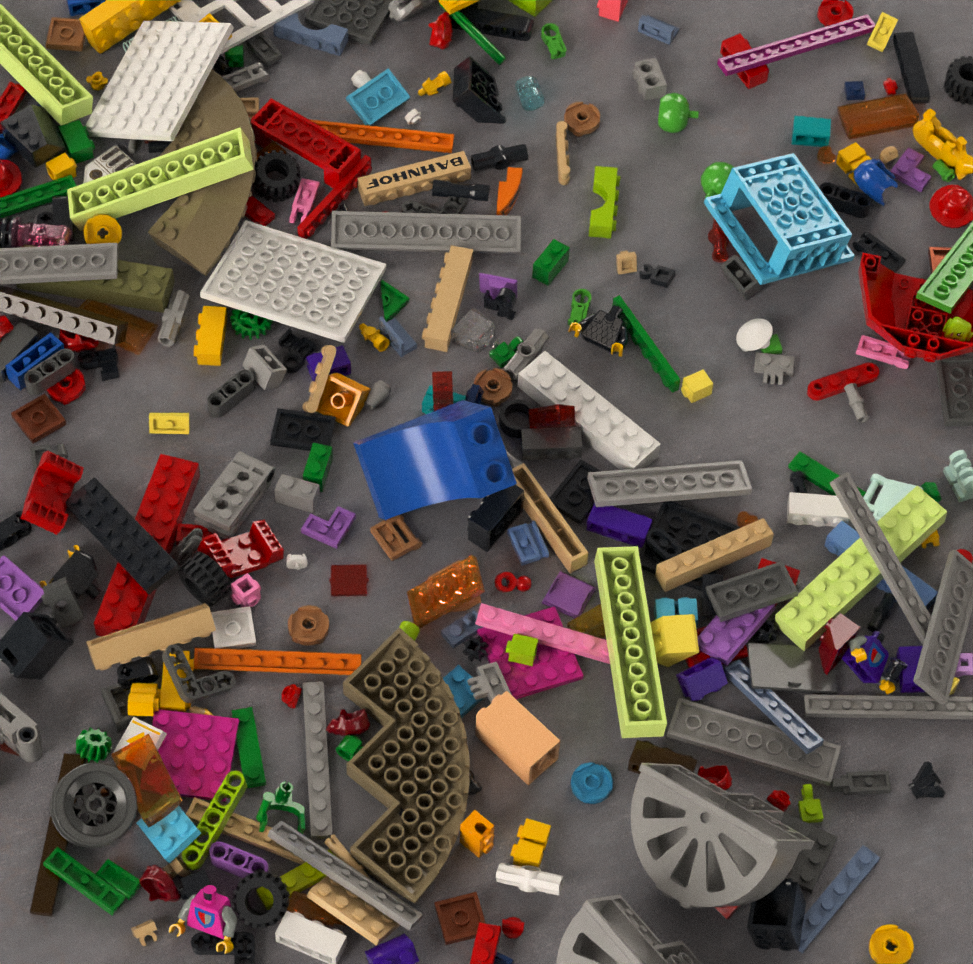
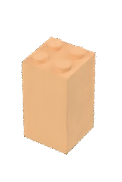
M505 691L502 695L498 694L487 708L483 707L476 714L475 736L527 785H530L558 760L560 740L508 691Z

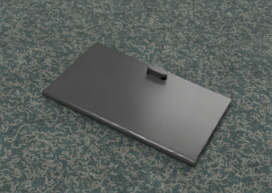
M746 643L751 687L753 689L837 694L835 669L828 675L823 672L819 647H809L803 651L800 647L794 645Z

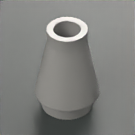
M381 380L374 383L364 404L371 410H374L377 405L390 396L391 387Z

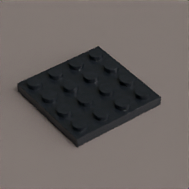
M672 501L663 502L652 528L663 529L681 545V554L740 528L734 524ZM645 541L639 554L641 569L655 574L657 564L665 560L651 549ZM723 567L708 574H720ZM702 576L683 585L702 592Z

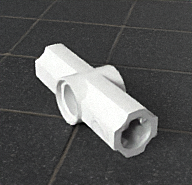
M500 863L496 872V882L517 886L525 892L540 891L559 896L564 884L563 876L543 872L535 866L526 865L520 867Z

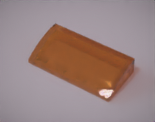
M906 93L837 106L842 126L849 139L910 128L919 121V113Z
M87 299L79 306L80 309L128 322L126 340L115 344V346L137 355L141 354L158 327L157 324L91 299Z
M149 734L111 754L117 768L131 781L136 792L137 809L148 828L169 815L183 801Z

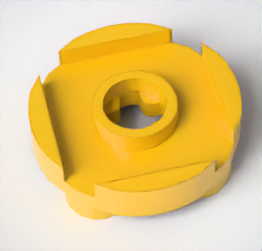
M97 214L87 220L83 229V236L87 244H118L122 238V229L114 217L108 214ZM101 228H104L105 231H108V234H106L104 238H101L100 235H97V232L100 231Z
M887 924L880 926L875 930L869 942V953L876 964H907L914 949L910 934L899 929V926ZM888 942H891L897 948L894 951H890L886 947Z

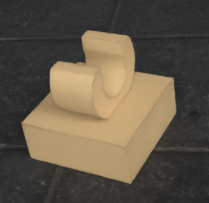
M620 251V254L616 255L618 275L637 272V256L635 252Z
M177 856L164 867V871L171 875L172 879L177 874L184 878L191 873L180 856Z
M152 919L131 928L134 937L139 938L143 946H146L144 938L147 935H151L154 942L157 941V936L153 932L157 928Z

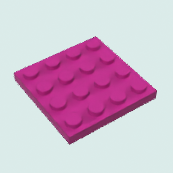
M555 606L524 615L563 627ZM485 627L477 629L478 636H481L483 642H487L489 647L485 648V651L488 653L487 659L489 663L497 662L507 686L515 699L583 679V673L574 653L538 643L533 666L508 661L509 653H506V646L508 640L512 641L513 635Z
M161 709L155 711L152 726L164 731L167 735L147 771L144 770L141 792L163 795L168 793L172 796L212 800L226 775L231 772L239 719Z

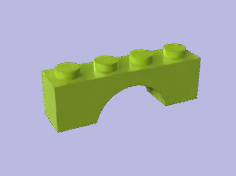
M595 166L593 192L600 195L604 199L605 204L600 208L591 210L589 237L611 239L612 231H616L617 220H613V216H617L618 205H614V202H618L619 190H616V187L620 186V176L617 175V168Z

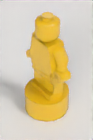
M447 72L439 73L438 77L432 81L429 77L422 84L423 87L418 90V95L428 94L431 96L438 94V88L451 84L452 82Z
M364 323L359 325L364 340L372 341L373 346L379 352H383L389 347L390 340L384 335H380L379 329L377 330L375 327L367 326Z

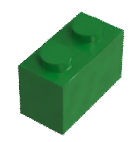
M80 120L58 126L69 158H73L76 164L94 158V142L92 139H88L87 127L82 126Z
M553 239L533 263L532 278L549 286L569 261L570 247Z
M313 443L303 473V480L319 484L320 492L324 490L333 461L332 446Z

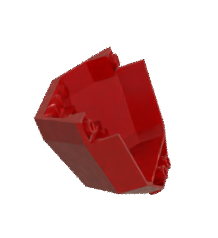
M862 253L858 273L867 326L908 358L919 357L924 358L923 360L927 362H935V360L973 352V335L969 342H962L945 338V332H943L948 319H953L956 316L971 323V331L973 332V290L969 289L950 314L916 299L917 292L926 282L925 279L894 273L880 263L882 256Z

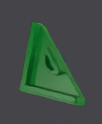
M381 280L380 287L384 319L388 322L409 303V297Z

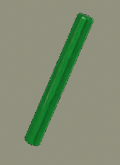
M460 11L450 14L498 65H501L506 60L505 56Z

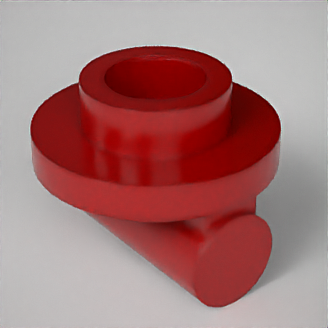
M295 684L286 686L281 693L282 702L290 708H296L302 688Z
M774 790L766 799L783 812L791 804L790 796L783 790Z
M517 917L503 919L502 932L508 938H518L524 931L525 922H522Z

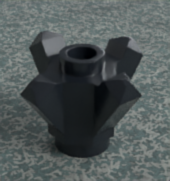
M924 762L915 779L912 780V783L908 784L916 799L920 797L922 799L925 797L943 798L945 795L944 789L939 785L941 784L939 777L932 770L931 762Z

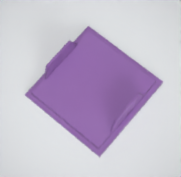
M479 273L480 291L482 293L490 290V296L495 299L501 288H508L515 293L517 298V280Z
M560 571L544 597L542 604L549 607L555 606L557 611L579 620L596 587Z

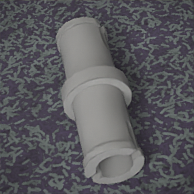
M855 383L846 385L844 390L847 393L850 401L849 406L853 409L857 422L867 421L869 416L864 407V399L860 397L857 385Z

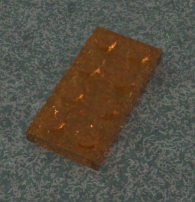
M471 555L407 591L413 621L419 629L485 592L477 557Z

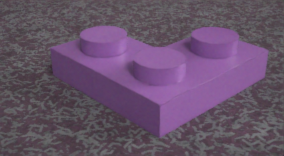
M909 147L890 171L896 180L919 192H922L931 180V175L917 169L923 161L924 155Z
M338 506L330 520L326 521L310 513L301 528V533L337 549L356 519V514Z

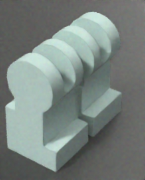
M958 450L949 456L950 464L944 467L943 473L950 486L952 485V490L958 502H963L973 498V467H970L971 462L967 459L965 450Z

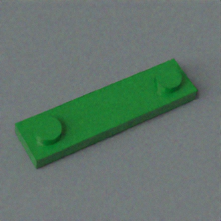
M799 451L789 463L788 468L794 472L801 471L805 475V479L827 493L836 496L830 482L839 477V475ZM858 488L862 497H864L866 492Z
M248 707L231 710L232 718L239 719L236 740L242 774L246 780L247 788L266 785L253 709Z
M56 847L43 862V866L112 916L126 900L125 895L59 847Z

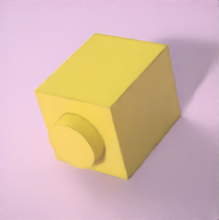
M703 369L683 378L681 391L684 397H687L693 403L712 394L713 382Z

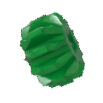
M90 727L88 731L82 730L76 739V753L80 754L81 759L86 758L88 763L91 760H94L96 763L99 760L105 761L109 753H111V737L107 736V732H100L99 728L93 730Z

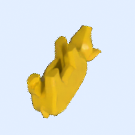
M930 108L924 112L923 119L913 126L914 138L937 160L941 159L949 167H954L957 178L962 180L966 175L973 174V156L968 155L966 152L967 141L964 137L956 139L949 130L941 127L940 121L935 116L936 112Z

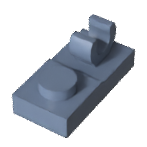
M472 610L441 630V635L453 649L468 640L470 636L477 634V629L483 628L482 626L475 625L478 615L475 610Z

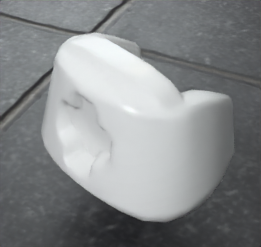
M304 553L302 555H287V568L299 570L307 567L308 560Z

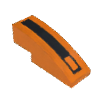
M508 167L507 182L499 181L496 215H507L514 206L521 188L523 168Z

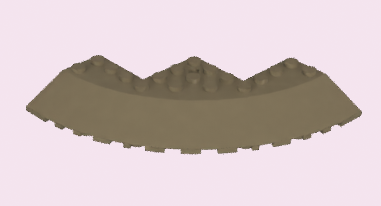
M211 70L179 130L180 133L159 156L241 127L249 139L253 168H255L257 152L254 144L255 135L250 123L251 119L234 89L214 70ZM255 169L179 196L150 228L148 234L158 246L207 276L221 258L220 254L223 249L227 248L231 243L230 238L233 233L237 232L240 219L245 216L248 207L246 204L248 198L252 195L251 186L255 181Z
M399 627L343 682V694L358 707L364 708L368 715L383 726L346 764L347 775L388 808L350 847V854L359 865L362 864L366 872L383 886L416 903L434 882L446 863L459 835L460 824L466 811L470 785V757L465 727L462 723L459 707H457L449 685L445 683L438 668L436 669L426 653L424 654L418 647V644ZM430 790V795H429V794H423V793H425V792H427V791ZM400 807L404 809L402 816L398 814ZM407 819H413L415 821L408 822Z

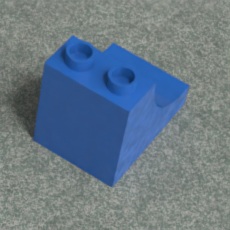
M462 400L353 442L378 516L384 520L444 501L462 498L480 499L517 484L492 408L489 406Z

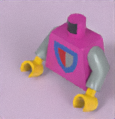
M207 885L198 894H193L184 903L178 915L179 920L169 927V933H172L178 927L179 933L177 937L184 934L186 930L184 923L186 921L189 927L224 939V941L216 945V951L222 952L225 946V954H227L234 948L230 940L234 937L237 917L231 908L230 899L218 894L215 886Z

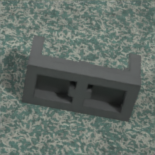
M116 683L106 688H101L103 701L117 732L127 729L132 718H137V716L128 715V697L124 687H122L121 683Z

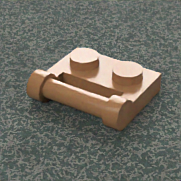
M402 514L384 520L370 528V532L391 561L412 550L419 549L423 544L404 522ZM393 525H397L408 539V543L404 542Z

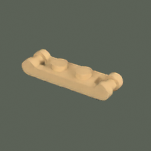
M559 121L556 125L558 181L561 185H567L570 181L569 155H566V151H568V140H566L567 123L564 121Z
M326 345L321 349L323 358L321 363L318 362L315 373L317 376L315 381H312L310 384L309 392L311 394L309 400L304 402L302 406L303 410L307 413H314L318 408L336 355V348L333 345Z

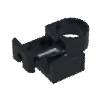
M501 288L497 297L493 299L490 296V290H487L483 297L484 307L498 311L497 316L513 320L516 314L515 311H512L516 303L515 293L511 289Z
M290 328L279 339V346L282 348L285 346L289 351L283 358V366L287 369L286 372L288 373L299 371L305 364V358L312 351L316 352L315 343L305 337L302 338L301 342L300 338L292 334ZM290 360H294L297 362V364L292 367L288 366L286 363Z
M112 345L113 348L95 351L94 348L80 352L78 355L80 367L86 370L102 367L103 371H100L102 381L120 378L117 367L119 360L116 346ZM87 357L92 358L90 362L82 361L84 358Z

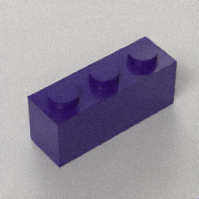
M594 503L587 520L586 530L643 548L647 533L652 526V519L645 515L629 512L624 508L619 509L613 506L596 507Z

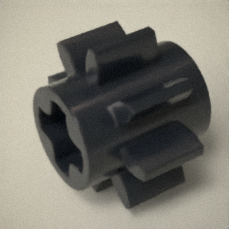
M766 620L753 636H758V643L769 644L771 640L776 641L779 627H774V620Z
M470 636L467 642H463L466 649L462 652L465 656H468L471 662L474 658L481 662V658L485 655L488 656L485 648L489 647L487 642H483L481 636L477 639Z

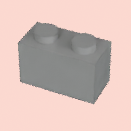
M265 345L250 347L242 365L246 370L252 371L254 379L264 390L280 387L287 370Z
M281 474L275 488V503L314 513L320 498L319 484Z

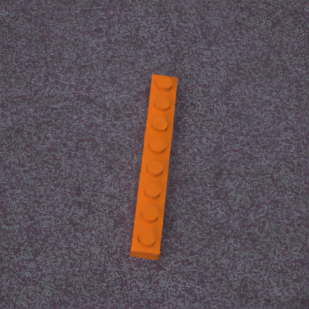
M310 120L349 143L452 153L454 134Z
M194 648V669L351 675L361 665L362 654Z

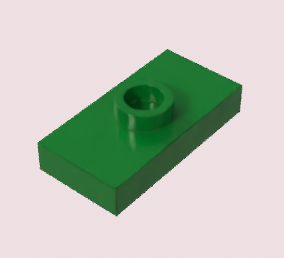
M109 859L96 872L97 876L125 895L129 901L142 887L139 882L140 879Z

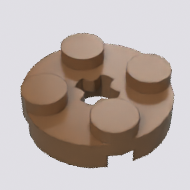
M575 102L567 107L564 114V122L567 123L569 131L573 132L575 136L581 137L599 128L600 112L593 104L589 103L587 105L583 104V102ZM580 116H581L582 118H585V117H586V119H585V120H580L579 117H580Z
M493 368V370L489 371L486 369L475 377L474 384L479 385L484 391L481 402L497 407L510 398L512 382L510 375L498 368ZM494 384L497 385L496 389H490V387L488 386H493Z
M307 605L298 608V611L294 614L292 613L288 619V632L292 637V641L306 646L323 643L329 632V619L327 615L316 606ZM307 622H311V625L314 627H312L311 629H306V627H303V625H307Z

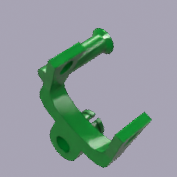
M283 781L280 787L276 789L275 794L272 792H265L263 794L264 799L256 815V820L260 822L259 832H264L268 823V810H283L293 813L298 817L297 831L301 834L304 833L305 808L301 804L292 801L293 785L290 782H287V785H285L286 781Z

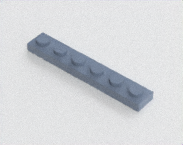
M737 660L724 668L725 676L806 754L823 745L824 740L771 689H753L751 687L750 670L743 662Z
M862 845L804 915L798 951L802 954L876 866L880 860L878 855Z

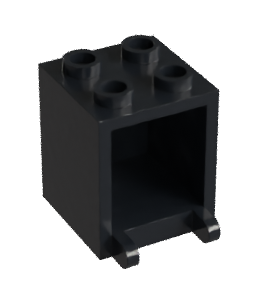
M23 612L1 638L0 661L9 667V671L14 677L42 680L63 653L73 645L74 641L71 638H67L59 629L55 618H50L46 614Z
M792 878L782 881L772 892L763 898L751 902L747 929L755 946L760 949L799 950L806 900L798 882H793Z

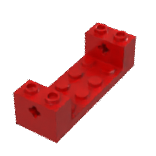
M272 98L251 119L250 123L255 135L254 143L265 149L274 140L324 169V184L331 188H334L361 160V149Z

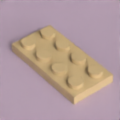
M328 876L312 887L306 896L376 946L400 926L399 923L384 915L381 911L366 903L363 899L348 891Z

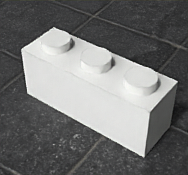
M789 493L787 523L794 525L806 524L816 527L833 526L834 528L841 521L848 524L849 517L837 496Z
M286 911L275 932L276 942L328 964H338L347 945V936L341 930L333 928V930L329 929L320 921H310L298 912L291 913Z

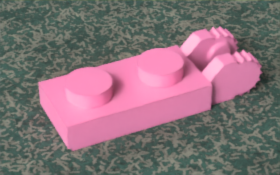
M301 178L292 204L290 223H295L297 212L303 213L301 222L311 213L320 187L319 181Z
M864 335L861 336L856 351L857 355L891 365L894 364L897 368L902 369L909 367V361L907 360L911 359L904 356V353L892 344Z

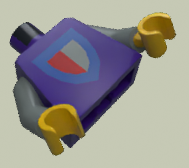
M874 631L872 636L860 635L850 640L849 649L843 655L842 660L863 683H879V688L882 691L885 690L887 695L896 690L894 683L881 675L882 672H885L886 662L889 657V652L882 646L885 636L881 632Z

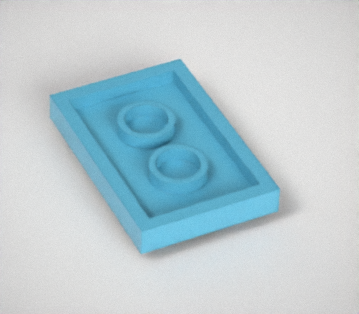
M388 68L345 99L363 123L371 126L408 101L410 96Z
M168 793L137 822V825L168 863H171L201 834L196 825Z

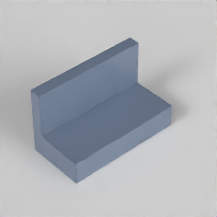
M642 15L639 19L638 32L669 45L680 29L649 15L647 17Z
M383 317L379 318L380 333L390 340V345L400 357L417 349V343L395 318L388 322Z

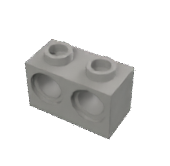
M651 58L636 61L632 75L633 79L637 80L639 94L643 95L644 100L665 96L667 84L657 59Z

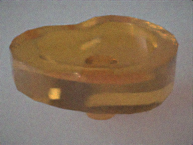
M821 147L817 153V160L823 163L834 162L835 155L832 153L831 147Z
M745 511L740 512L737 517V524L740 528L758 521L756 516L749 515Z

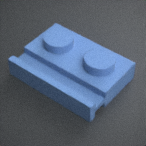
M535 520L529 524L525 523L507 529V534L521 566L539 561L540 558L549 557L548 549Z

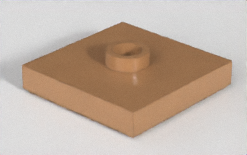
M51 17L45 44L46 49L82 52L85 33L80 20Z

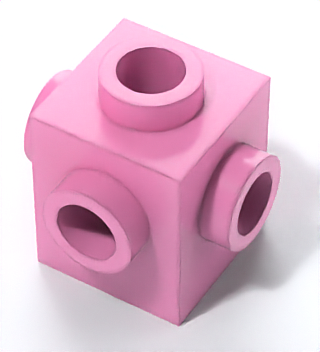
M248 573L231 583V598L236 605L253 607L261 599V586Z

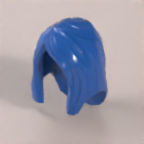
M880 159L866 160L854 170V180L858 187L882 206L885 205L882 196L884 190L890 186L898 187V183L894 181L895 176L885 167Z

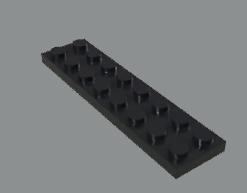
M95 477L67 499L65 503L67 508L148 595L181 569L178 563Z

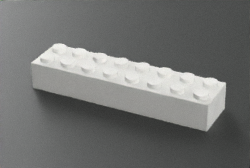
M544 351L518 373L517 387L566 427H581L582 440L619 470L646 468L659 457L661 444L548 352Z

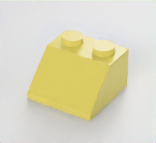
M695 615L662 616L650 622L658 664L670 667L699 653Z

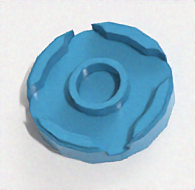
M589 762L580 765L573 772L571 777L572 792L584 803H600L607 799L612 792L613 778L611 772L605 766Z

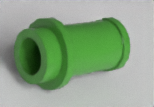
M941 159L933 164V169L942 176L943 181L950 182L954 179V170L945 165Z

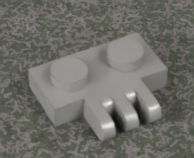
M756 352L754 372L763 373V383L767 384L769 377L771 378L770 384H775V378H778V385H782L783 376H793V356Z
M497 662L477 667L476 672L478 676L467 680L468 685L471 686V692L474 693L475 700L488 697L491 703L498 694L502 695L505 691L511 694Z

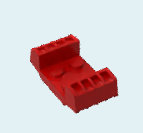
M50 451L43 453L25 499L21 519L58 535L64 528L69 515L65 513L67 508L65 503L71 496L74 484L81 479L84 467Z
M265 519L254 521L250 532L220 540L217 533L206 536L197 548L198 551L211 557L222 568L227 577L230 578L266 568L271 563L279 561L284 557V549Z

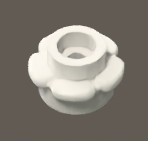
M416 109L411 110L405 116L407 124L414 126L419 123L421 112H418Z

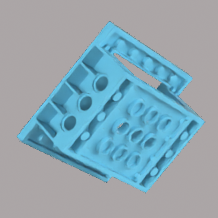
M794 153L732 168L722 193L706 197L703 202L760 285L849 262L855 257L847 245L852 233ZM751 206L756 209L778 241L769 262H766L732 211Z

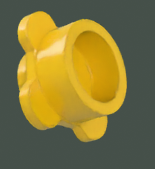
M98 71L92 76H88L86 82L90 83L92 89L101 90L108 83V79L104 78L102 72Z

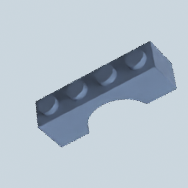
M297 13L273 25L274 36L325 51L329 54L341 56L348 43L347 28L331 24L321 30H311L299 22Z

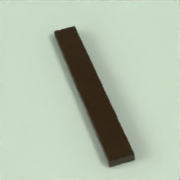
M64 753L58 783L71 770L85 764L86 758L81 759L80 755ZM51 816L30 913L53 917L61 878L43 866V862L56 847L66 852L68 841L57 831Z

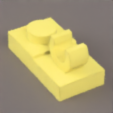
M882 12L866 45L883 52L898 19Z
M149 413V433L189 434V413Z

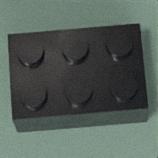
M513 485L490 494L488 497H484L480 507L476 511L473 510L468 516V540L488 552L523 512L524 490L517 485Z

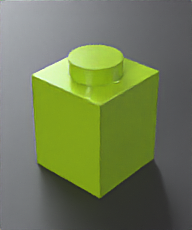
M513 634L512 641L508 640L506 646V653H509L508 661L533 666L538 639Z

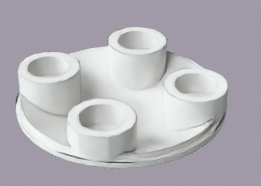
M760 318L746 322L737 333V344L744 352L767 348L770 345L769 340L773 333L772 325L769 321Z

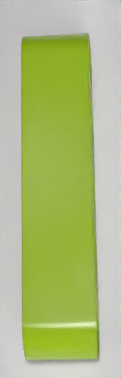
M231 771L226 775L197 825L201 834L183 850L182 859L190 870H197L202 867L209 855L210 846L218 840L245 793L247 783L240 771ZM234 780H241L240 785L236 787L231 786ZM224 798L231 799L227 805H221L220 802ZM217 816L220 818L216 824L209 823L212 817ZM201 836H209V839L206 842H199V838ZM197 854L198 858L195 861H188L190 855Z

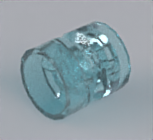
M526 76L516 82L515 89L524 110L533 111L544 104L545 98L536 77Z

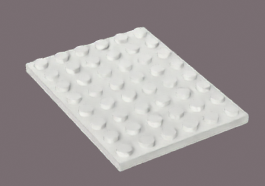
M143 21L85 125L89 133L88 137L174 141L234 29L232 24Z
M245 220L201 290L200 297L345 343L383 276L386 264Z

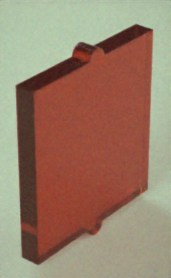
M331 565V578H329L331 596H367V583L369 582V578H367V565Z

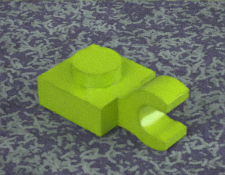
M811 784L802 785L801 794L803 801L798 802L801 820L806 823L823 822L824 817L820 799H813Z

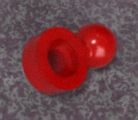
M510 572L499 573L494 581L495 587L500 592H510L515 587L521 592H526L532 586V581L529 577L520 576L516 579ZM502 579H505L507 582L505 586L502 585Z

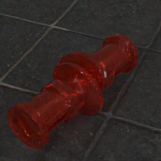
M713 217V229L708 233V239L713 244L712 258L715 262H725L729 258L727 252L729 239Z

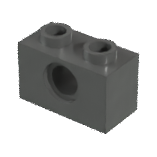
M736 254L721 265L723 274L746 301L761 290L759 282Z
M66 577L43 587L44 594L41 595L46 607L50 605L53 611L50 615L56 619L61 629L84 619L83 610ZM59 601L67 602V604L62 607L56 605Z

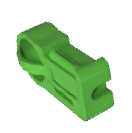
M552 23L545 24L541 30V38L545 45L548 46L551 59L565 57L567 49L558 26ZM549 30H553L556 35L551 36Z
M577 289L573 293L570 319H568L569 326L571 323H578L587 317L591 304V294L588 290ZM578 295H581L580 303L575 300ZM585 296L589 299L586 303H584Z

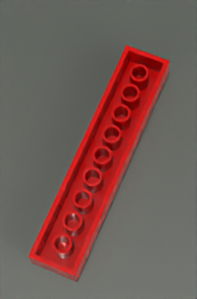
M160 454L135 520L170 555L176 540L178 524H182L200 478V469L197 462ZM117 563L94 621L96 635L102 637L144 623L157 589L148 595L131 575Z

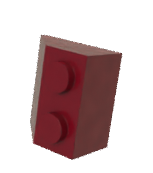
M841 613L835 619H829L825 625L827 630L819 639L822 641L819 646V653L823 672L826 675L842 660L843 655L849 649V641L857 636L860 626Z

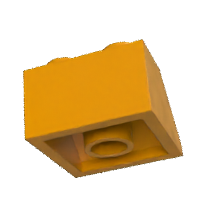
M338 372L328 375L316 411L323 415L334 416L337 422L350 427L364 407V402L367 400L371 389Z

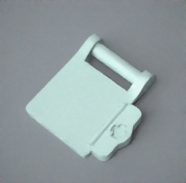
M873 474L863 499L870 511L874 512L873 516L878 522L912 491L916 485ZM878 485H883L874 505H872L870 501Z

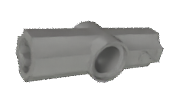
M178 290L174 292L169 307L164 310L162 327L158 335V342L164 346L170 347L174 345L179 329L184 326L185 312L190 301V295L185 293V291Z
M540 328L534 329L525 342L519 344L518 351L503 369V371L510 375L511 380H518V373L534 360L535 356L548 341L549 336L544 330Z

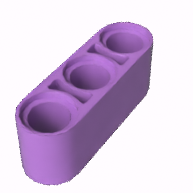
M221 841L215 842L210 846L211 863L216 868L240 878L248 876L259 868L269 873L268 863L261 857ZM219 852L224 853L222 857L215 856ZM239 860L244 862L242 865L234 864L236 861Z

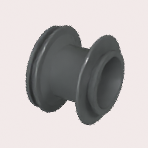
M104 763L83 764L71 770L56 785L50 802V813L57 831L70 843L85 848H98L118 840L131 827L137 811V797L131 781L119 769ZM86 786H91L93 788L92 794H86ZM104 788L109 793L108 797L101 796V789ZM76 798L83 800L81 807H77L74 804ZM94 799L100 803V807L96 808L95 811L89 807V803L93 802ZM108 803L113 805V812L106 810ZM81 813H86L88 815V820L86 822H82L79 817ZM98 815L104 818V822L101 825L95 822V818Z

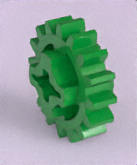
M238 309L232 310L233 316H230L232 329H235L236 335L241 333L243 339L246 336H249L250 340H252L253 336L259 339V334L267 335L266 330H271V324H273V320Z

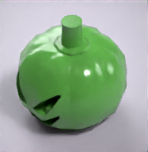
M670 93L660 99L658 126L669 133L681 132L687 126L689 118L698 119L699 111H690L689 102L682 94Z
M714 162L703 171L701 186L706 194L705 198L722 193L734 166L726 162Z

